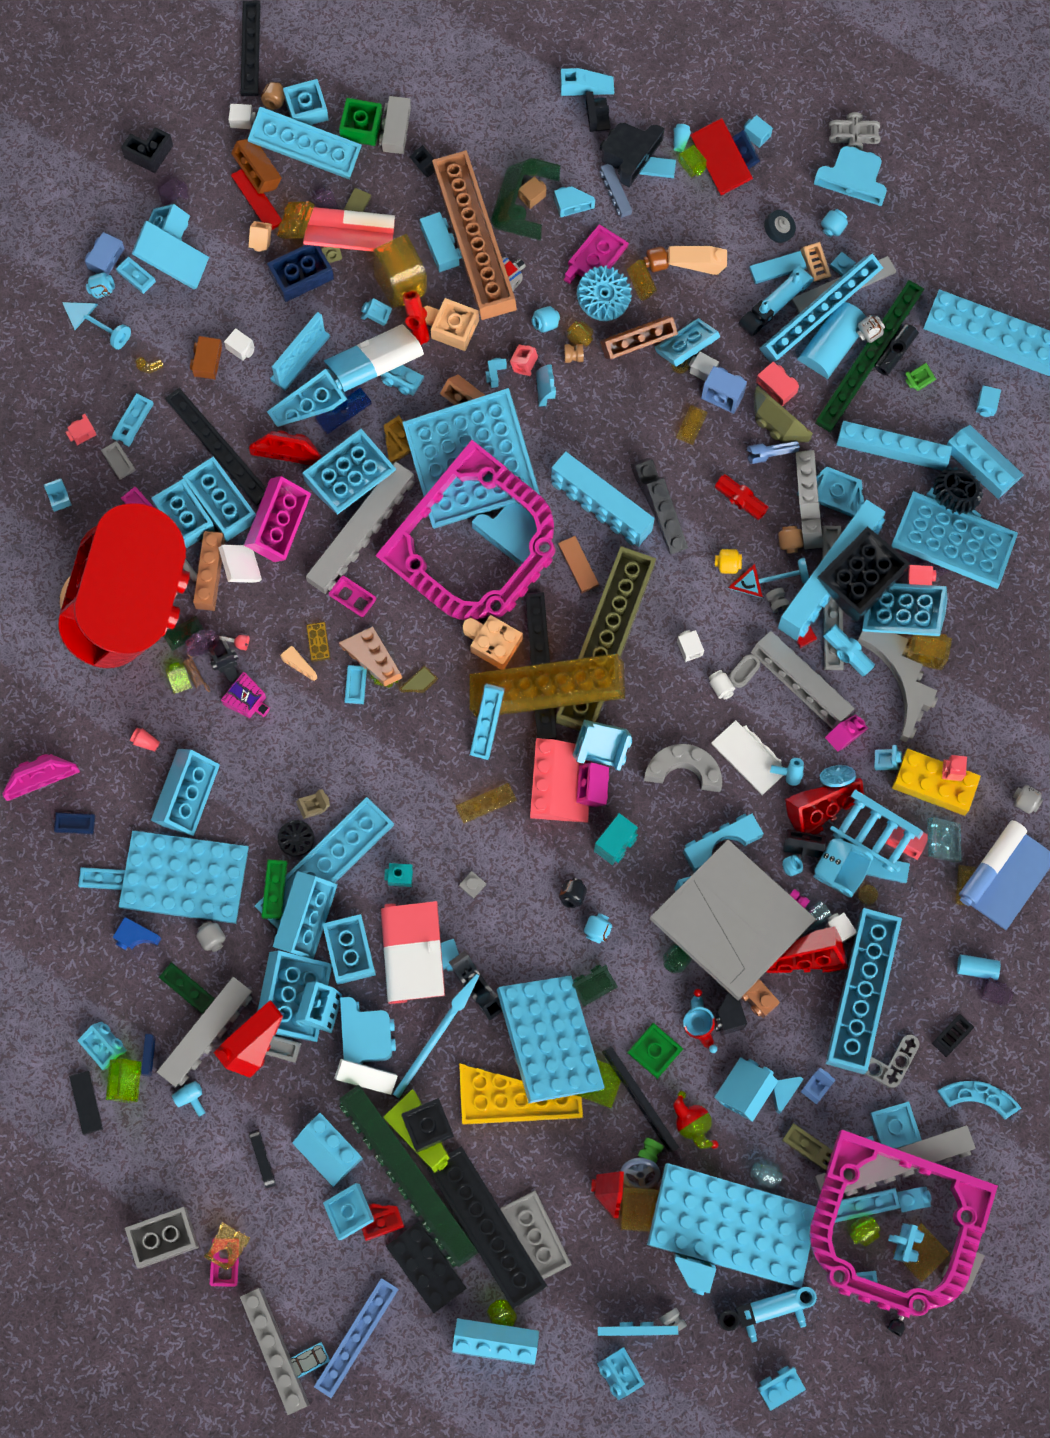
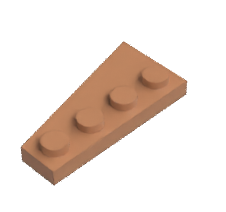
M373 627L339 642L340 647L347 651L350 657L356 659L364 669L369 670L371 675L384 686L402 679L400 671Z

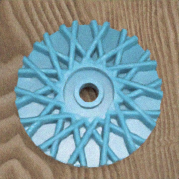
M600 266L599 268L594 267L581 278L577 287V299L582 310L591 318L599 321H611L620 317L628 308L631 302L630 298L632 297L630 295L632 288L629 287L630 283L627 284L626 282L627 277H623V273L620 275L618 269L614 271L613 267L608 269L607 266H604V268Z

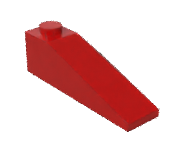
M858 778L842 787L824 786L807 790L785 799L787 816L795 830L819 834L824 830L822 825L830 819L833 822L837 819L836 814L842 808L848 810L854 805L853 802L855 800L851 797L854 790L864 795L863 780Z

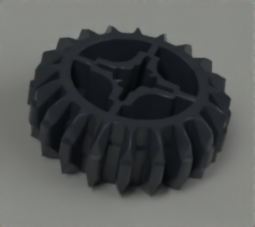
M949 467L941 471L935 479L932 487L934 489L933 494L936 495L935 500L940 501V506L944 505L946 510L950 509L952 514L956 511L959 515L972 512L981 503L983 497V487L980 486L981 481H976V476L970 475V471L965 472L964 468L959 470L957 467L953 469Z

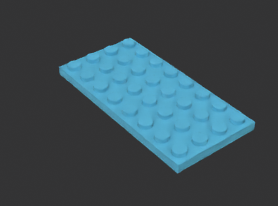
M667 1163L665 1164L647 1245L792 1287L802 1288L811 1245L810 1226L816 1207Z

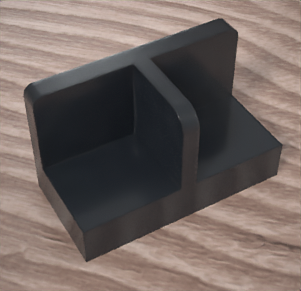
M593 91L586 92L585 102L589 131L610 130L607 99H594Z
M787 829L783 851L800 854V860L802 861L805 855L821 858L822 851L825 850L826 836Z

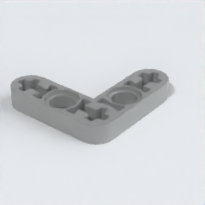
M913 1035L905 1036L901 1040L888 1066L871 1057L869 1065L872 1063L879 1066V1073L873 1075L868 1070L865 1075L888 1088L897 1087L919 1048L918 1038ZM912 1039L915 1048L911 1047L908 1053L911 1054L909 1057L906 1053L900 1052V1049L904 1051L907 1047L905 1040L909 1041ZM896 1057H904L906 1065L904 1067L897 1066L895 1063ZM893 1066L896 1070L902 1071V1074L897 1072L895 1076L897 1082L889 1084L887 1075L891 1076L894 1070L890 1069Z

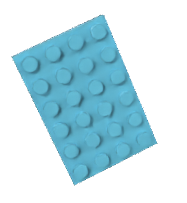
M913 491L891 547L998 589L1018 533L970 513H961L959 515L956 511L952 514L950 509L946 510L944 505L940 506L939 501Z
M132 831L119 908L236 924L249 847Z
M572 976L502 986L497 989L528 1103L594 1092L604 1088Z

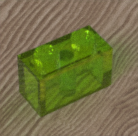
M110 1059L106 1100L122 1103L138 1102L141 1075L140 1061Z

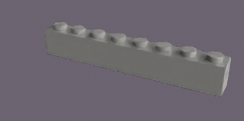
M395 462L393 464L396 471L374 488L306 575L307 582L324 594L328 590L331 591L337 583L336 580L339 576L346 574L347 566L350 562L356 561L359 556V550L369 544L370 536L380 530L382 526L380 523L384 518L388 519L391 516L394 505H399L404 498L403 494L405 491H410L414 486V474L399 463Z
M966 1125L898 1148L897 1150L933 1163L940 1161L941 1165L953 1161L951 1157L959 1155L960 1158L972 1155L970 1151L976 1148ZM877 1155L875 1160L859 1168L860 1177L858 1181L846 1186L844 1193L847 1197L858 1193V1188L865 1187V1190L877 1187L876 1182L883 1180L884 1184L895 1181V1176L902 1174L903 1178L915 1174L914 1170L917 1168H904L899 1166L898 1161ZM849 1169L844 1170V1177L847 1180H851L853 1177L852 1172ZM825 1173L813 1177L819 1196L825 1180Z

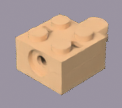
M446 298L440 310L431 306H425L424 308L427 311L426 325L432 326L431 338L466 351L479 322V311Z
M492 615L488 617L485 624L474 618L467 619L463 624L464 635L474 640L470 646L471 653L501 670L505 669L523 640V633Z

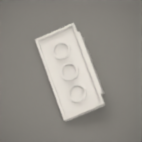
M736 720L711 743L761 795L784 776L770 773L771 765L782 767L781 760L775 756L768 746L761 742V739L754 732L748 729L747 725L742 727Z

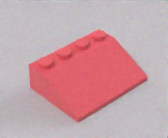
M536 738L530 818L588 823L589 806L576 803L579 765L592 761L585 760L584 763H579L575 760L573 752L576 744L553 739Z

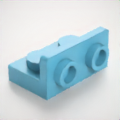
M404 365L381 375V380L385 385L389 387L393 385L399 388L398 390L402 394H410L414 396L424 379L423 375Z
M103 1022L91 1025L77 1040L102 1070L107 1069L119 1055L127 1051L122 1041L116 1038L109 1026Z
M624 1347L597 1363L600 1374L608 1382L610 1391L617 1400L628 1396L645 1385Z
M786 1366L777 1371L779 1374L777 1377L772 1379L769 1376L760 1381L761 1386L757 1389L770 1411L806 1390L796 1373L795 1367L789 1368Z

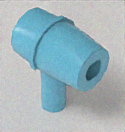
M793 758L788 768L771 765L770 773L785 775L786 782L796 786L804 776V762L799 758Z
M196 1081L185 1084L184 1087L172 1094V1098L178 1107L191 1102L198 1116L206 1113L198 1100V1097L202 1095V1088Z

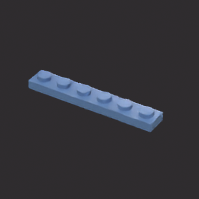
M380 1279L314 1388L330 1398L333 1397L398 1292V1288L384 1279Z

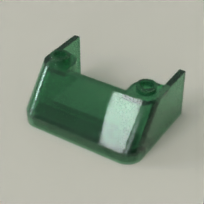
M530 158L509 166L491 216L492 226L497 230L541 241L542 225L526 221L525 208L515 204L524 174L559 182L561 165Z

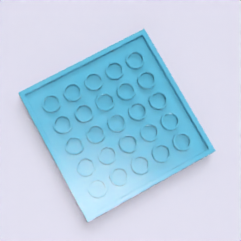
M509 388L403 422L424 497L471 440L476 442L540 495ZM492 474L486 475V476L484 477V481H485V482L491 481L492 478H493V475H492ZM456 477L443 493L441 501L437 504L435 503L430 508L429 517L432 528L435 529L518 502L497 486L492 489H486L477 480L462 482Z

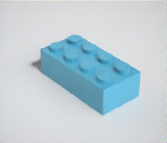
M214 456L182 476L220 533H223L226 542L252 526L256 516L255 512Z

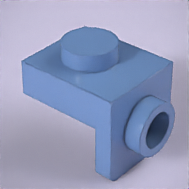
M819 1068L801 1090V1093L817 1104L835 1082V1079L828 1072Z

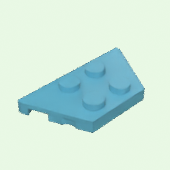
M826 467L817 475L819 504L854 517L864 504L862 480Z
M621 1322L620 1327H598V1336L678 1335V1326H654V1322H641L640 1326H633V1322Z

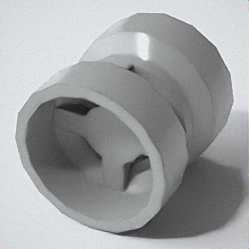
M783 588L774 589L766 594L767 600L772 604L771 609L773 613H777L779 607L785 610L790 605L789 600L784 596L785 591Z
M677 1308L659 1318L662 1324L666 1326H678V1331L687 1326L685 1321L679 1317Z

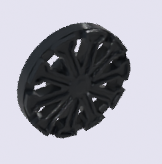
M299 820L285 823L278 833V844L281 850L293 857H299L308 853L314 844V833L311 827ZM296 824H300L298 830H296ZM288 826H292L293 832L288 828ZM283 831H286L289 835H284L282 833ZM307 834H311V837H304V836L307 835ZM281 839H288L283 843L281 842ZM300 845L304 848V851H300ZM296 847V852L292 853L293 848Z

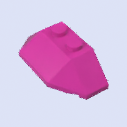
M44 754L37 757L35 761L19 764V767L13 770L2 794L9 801L79 773L80 770L72 762L52 754Z

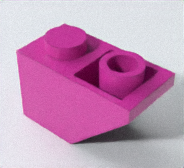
M855 714L839 723L825 738L839 752L864 733L868 727L865 725L864 720Z

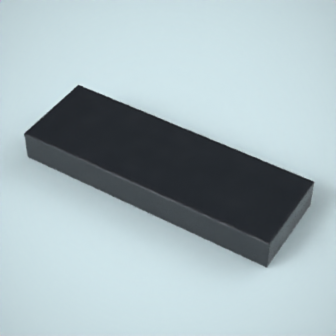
M90 1071L69 1076L82 1134L86 1135L103 1130Z

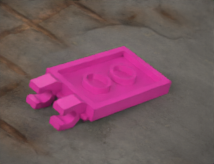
M599 224L569 260V267L565 273L564 281L570 284L577 274L583 277L585 273L594 267L599 268L602 266L604 268V266H607L608 269H611L626 250L629 243Z

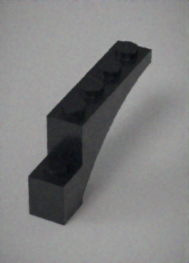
M646 458L630 464L635 479L655 516L669 554L672 555L688 549L665 479L658 476L653 459Z

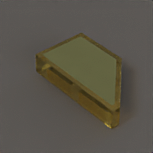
M424 665L399 691L401 693H424L438 678Z

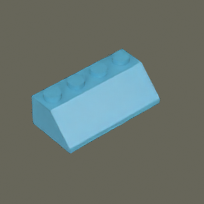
M971 425L961 429L947 443V446L952 447L951 456L968 472L970 471L973 476H976V479L981 481L980 483L997 499L1024 476L1021 471Z
M177 749L151 821L163 827L194 836L220 764L191 749Z
M297 871L273 947L314 959L323 931L322 924L326 922L338 884Z
M457 1318L452 1352L535 1365L539 1331Z

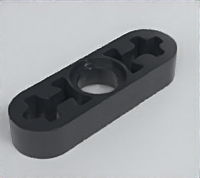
M259 1129L249 1132L266 1189L276 1186Z

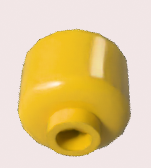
M722 549L719 555H715V567H719L720 573L736 574L739 569H742V554H739L736 549Z

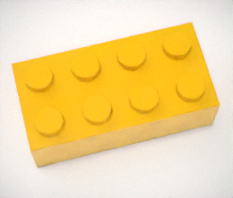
M907 748L892 789L965 816L970 809L981 776L966 770V776L962 781L942 779L943 761Z

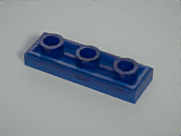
M359 388L347 396V400L334 410L318 416L316 421L325 433L329 434L371 405L372 401Z

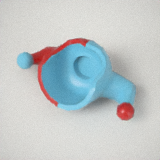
M695 989L694 997L691 1000V1009L683 1019V1028L690 1037L699 1039L703 1046L709 1049L711 1053H716L717 1046L714 1045L711 1034L715 1026V1018L712 1012L704 1008L701 997L702 991Z

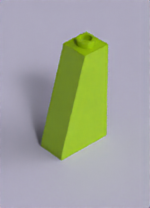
M412 1089L383 1118L415 1151L401 1115L422 1105L418 1095ZM442 1142L417 1153L434 1172L444 1169L448 1164L447 1161L450 1159Z

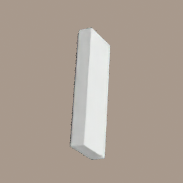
M341 1059L334 1078L342 1082L391 1095L398 1076L394 1073Z

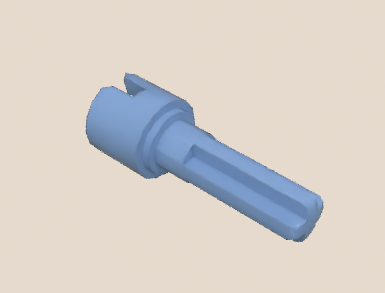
M792 441L771 446H765L763 443L748 446L747 451L752 453V455L748 456L749 463L766 462L768 457L798 452L800 448L798 441Z

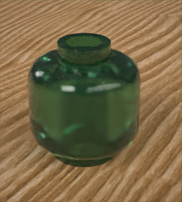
M677 944L671 945L663 955V965L671 973L683 972L692 960Z

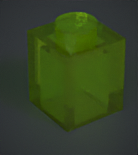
M695 145L679 154V163L691 178L695 175L699 176L705 171L707 160Z

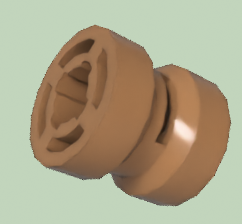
M577 344L576 346L564 345L565 363L584 361L583 344Z

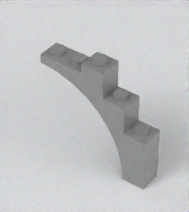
M862 630L858 639L860 645L882 659L892 671L899 684L905 711L904 725L899 740L907 742L909 738L913 739L917 728L914 727L916 721L920 722L924 711L928 712L930 707H935L938 697H935L937 690L919 683L924 673L921 671L923 664L905 657L909 646L906 645L909 639L895 633L865 632Z

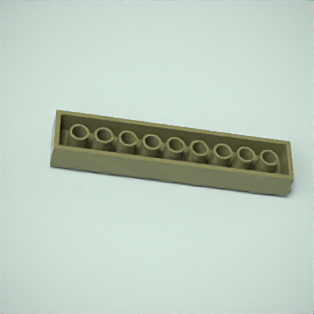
M620 546L557 713V724L580 731L584 720L597 722L654 570L656 558Z

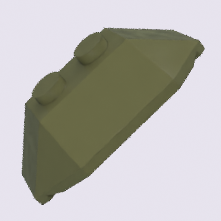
M759 386L755 388V419L759 427L766 428L773 439H779L782 443L792 441L809 442L813 433Z

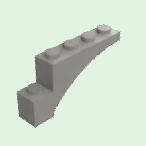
M814 450L796 452L804 549L823 548Z

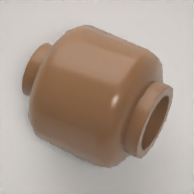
M268 83L261 94L263 105L270 110L279 109L285 101L284 87L280 83Z
M797 526L782 527L783 530L778 533L780 549L786 550L787 554L797 553L798 549L804 545L802 530L797 529Z

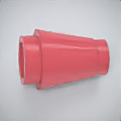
M138 727L130 739L133 745L154 752L160 744V741L143 728L139 729Z

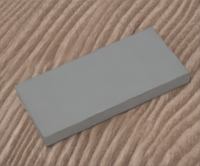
M536 1191L500 1208L543 1279L571 1266Z

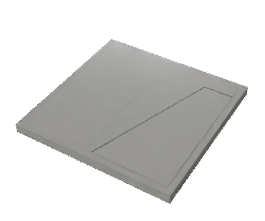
M727 840L650 917V920L733 997L739 1000L806 931L816 918L732 842Z

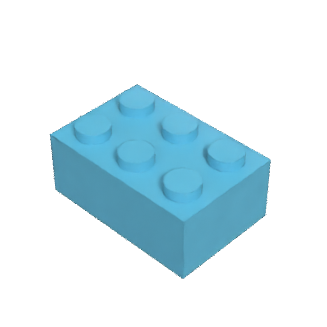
M184 479L151 498L155 508L168 515L178 526L186 548L203 539L204 531H216L213 522Z
M361 914L322 924L337 985L376 975Z

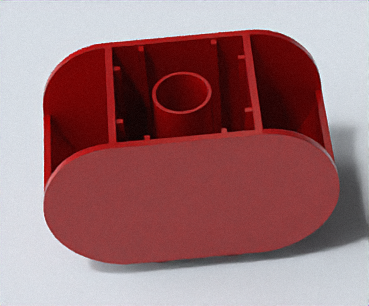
M122 504L106 512L99 520L97 526L90 529L82 538L58 618V631L62 642L81 661L100 668L123 666L154 645L165 635L167 628L174 629L176 626L180 607L174 606L173 602L177 592L184 593L189 581L190 572L182 570L186 558V547L181 531L175 522L164 512L144 504Z

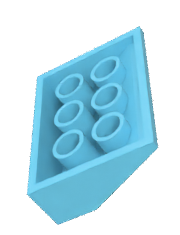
M360 429L305 470L303 478L312 491L338 515L396 471V468L366 433Z
M895 583L865 613L862 630L865 632L940 636L946 614L947 587Z
M279 950L269 952L258 1010L271 1000L283 1015L276 1035L317 1042L320 1029L295 1020L306 983L317 981L328 985L332 964Z

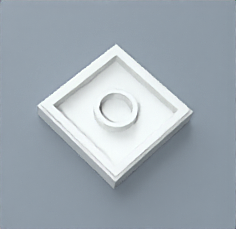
M221 545L219 547L228 582H260L262 580L253 550L244 545Z

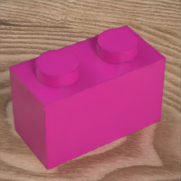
M592 762L579 765L576 803L591 807L607 805L609 767Z

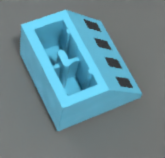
M317 981L307 982L295 1021L332 1033L342 994L335 988Z

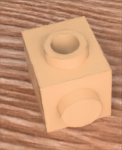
M256 221L250 226L249 248H254L255 251L268 249L271 241L272 224Z

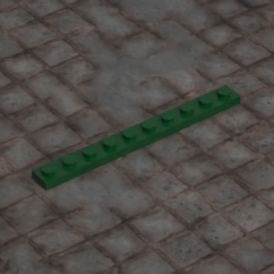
M908 280L882 320L885 326L883 335L872 343L868 342L817 418L815 424L830 433L832 432L924 292V288Z

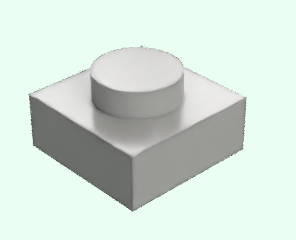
M471 871L460 883L459 887L474 899L486 886V883Z

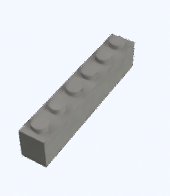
M772 631L764 636L753 648L751 653L832 729L846 720L853 712L854 708L839 695L833 687L825 682L819 674L811 669L805 661L796 655Z
M233 977L159 1068L157 1073L176 1088L178 1085L182 1087L189 1079V1076H187L191 1069L195 1071L201 1064V1056L204 1053L208 1055L215 1046L213 1041L217 1037L220 1039L227 1031L225 1026L229 1021L233 1023L240 1015L238 1010L241 1006L246 1007L252 1000L250 996L252 991Z
M258 1288L241 1296L240 1299L287 1415L310 1406L263 1289Z

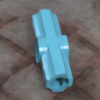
M836 624L826 631L823 637L837 650V656L841 661L850 663L862 677L874 668L875 664L861 651V645L857 640L848 638Z

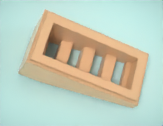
M820 242L805 246L800 250L807 268L814 278V282L831 277ZM816 251L817 254L810 256V252ZM817 257L819 258V260L815 262H812L811 260ZM815 265H822V267L814 269ZM825 271L824 274L816 275V272Z
M289 647L280 655L283 662L313 681L317 679L316 672L294 647Z

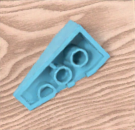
M325 369L268 410L267 413L276 426L279 427L332 411L345 402L347 397L342 389H338L334 381L337 378L333 372Z

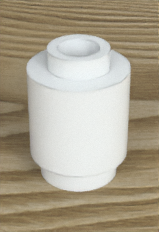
M722 670L713 673L709 677V683L719 699L723 698L725 700L734 694L735 687L727 674L723 673Z

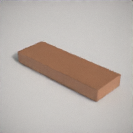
M576 536L558 543L581 593L598 587L599 583Z

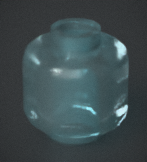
M761 1159L759 1162H755L751 1169V1177H753V1181L757 1185L771 1189L776 1184H780L783 1174L780 1172V1166L772 1161Z

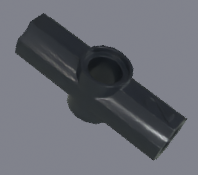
M906 324L895 340L891 342L890 347L875 366L879 373L888 376L899 360L903 358L905 352L919 334L915 327ZM897 348L901 352H895L893 349Z

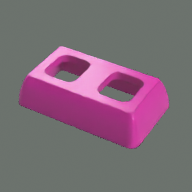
M341 576L329 592L331 598L360 617H364L376 601L374 595L345 576ZM344 587L352 591V595L348 600H343L338 596ZM359 597L368 602L362 611L354 607V603Z
M214 1238L212 1240L211 1286H237L239 1239ZM221 1246L233 1247V1257L231 1259L220 1258ZM231 1267V1279H219V1268Z

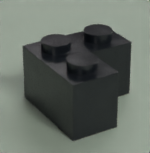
M155 127L146 141L130 133L121 149L125 159L156 173L172 149L173 142L170 134Z

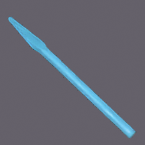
M475 974L452 999V1007L393 1092L394 1096L400 1098L458 1010H462L465 1007L478 980V974Z

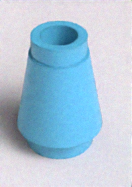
M677 124L676 128H674V151L684 152L691 134L688 125Z

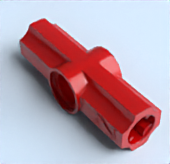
M417 291L405 292L403 295L407 313L405 323L411 329V333L417 338L420 345L430 339L425 320L427 311L422 307L420 295Z
M726 474L721 476L715 485L718 491L729 498L731 504H736L740 510L744 509L758 521L769 509L766 504L754 496L751 489L745 485L740 486Z

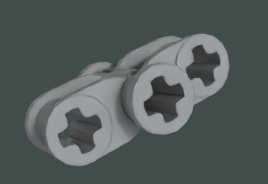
M852 112L846 116L847 120H833L829 123V128L831 129L829 141L831 143H849L847 146H855L862 150V143L878 144L881 141L879 136L880 123L878 121H861V113Z

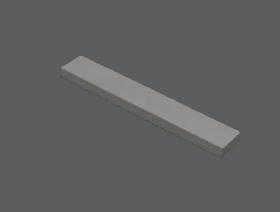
M888 256L878 260L883 269L861 288L896 273V269ZM841 277L794 297L791 301L798 313L802 312Z

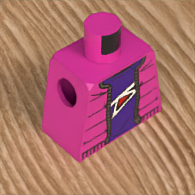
M244 672L221 699L225 707L248 718H251L255 712L265 717L270 710L263 703L266 699L265 693Z

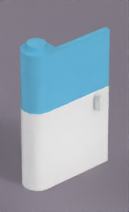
M401 324L324 360V362L337 379L334 381L338 389L346 392L424 355L417 338Z

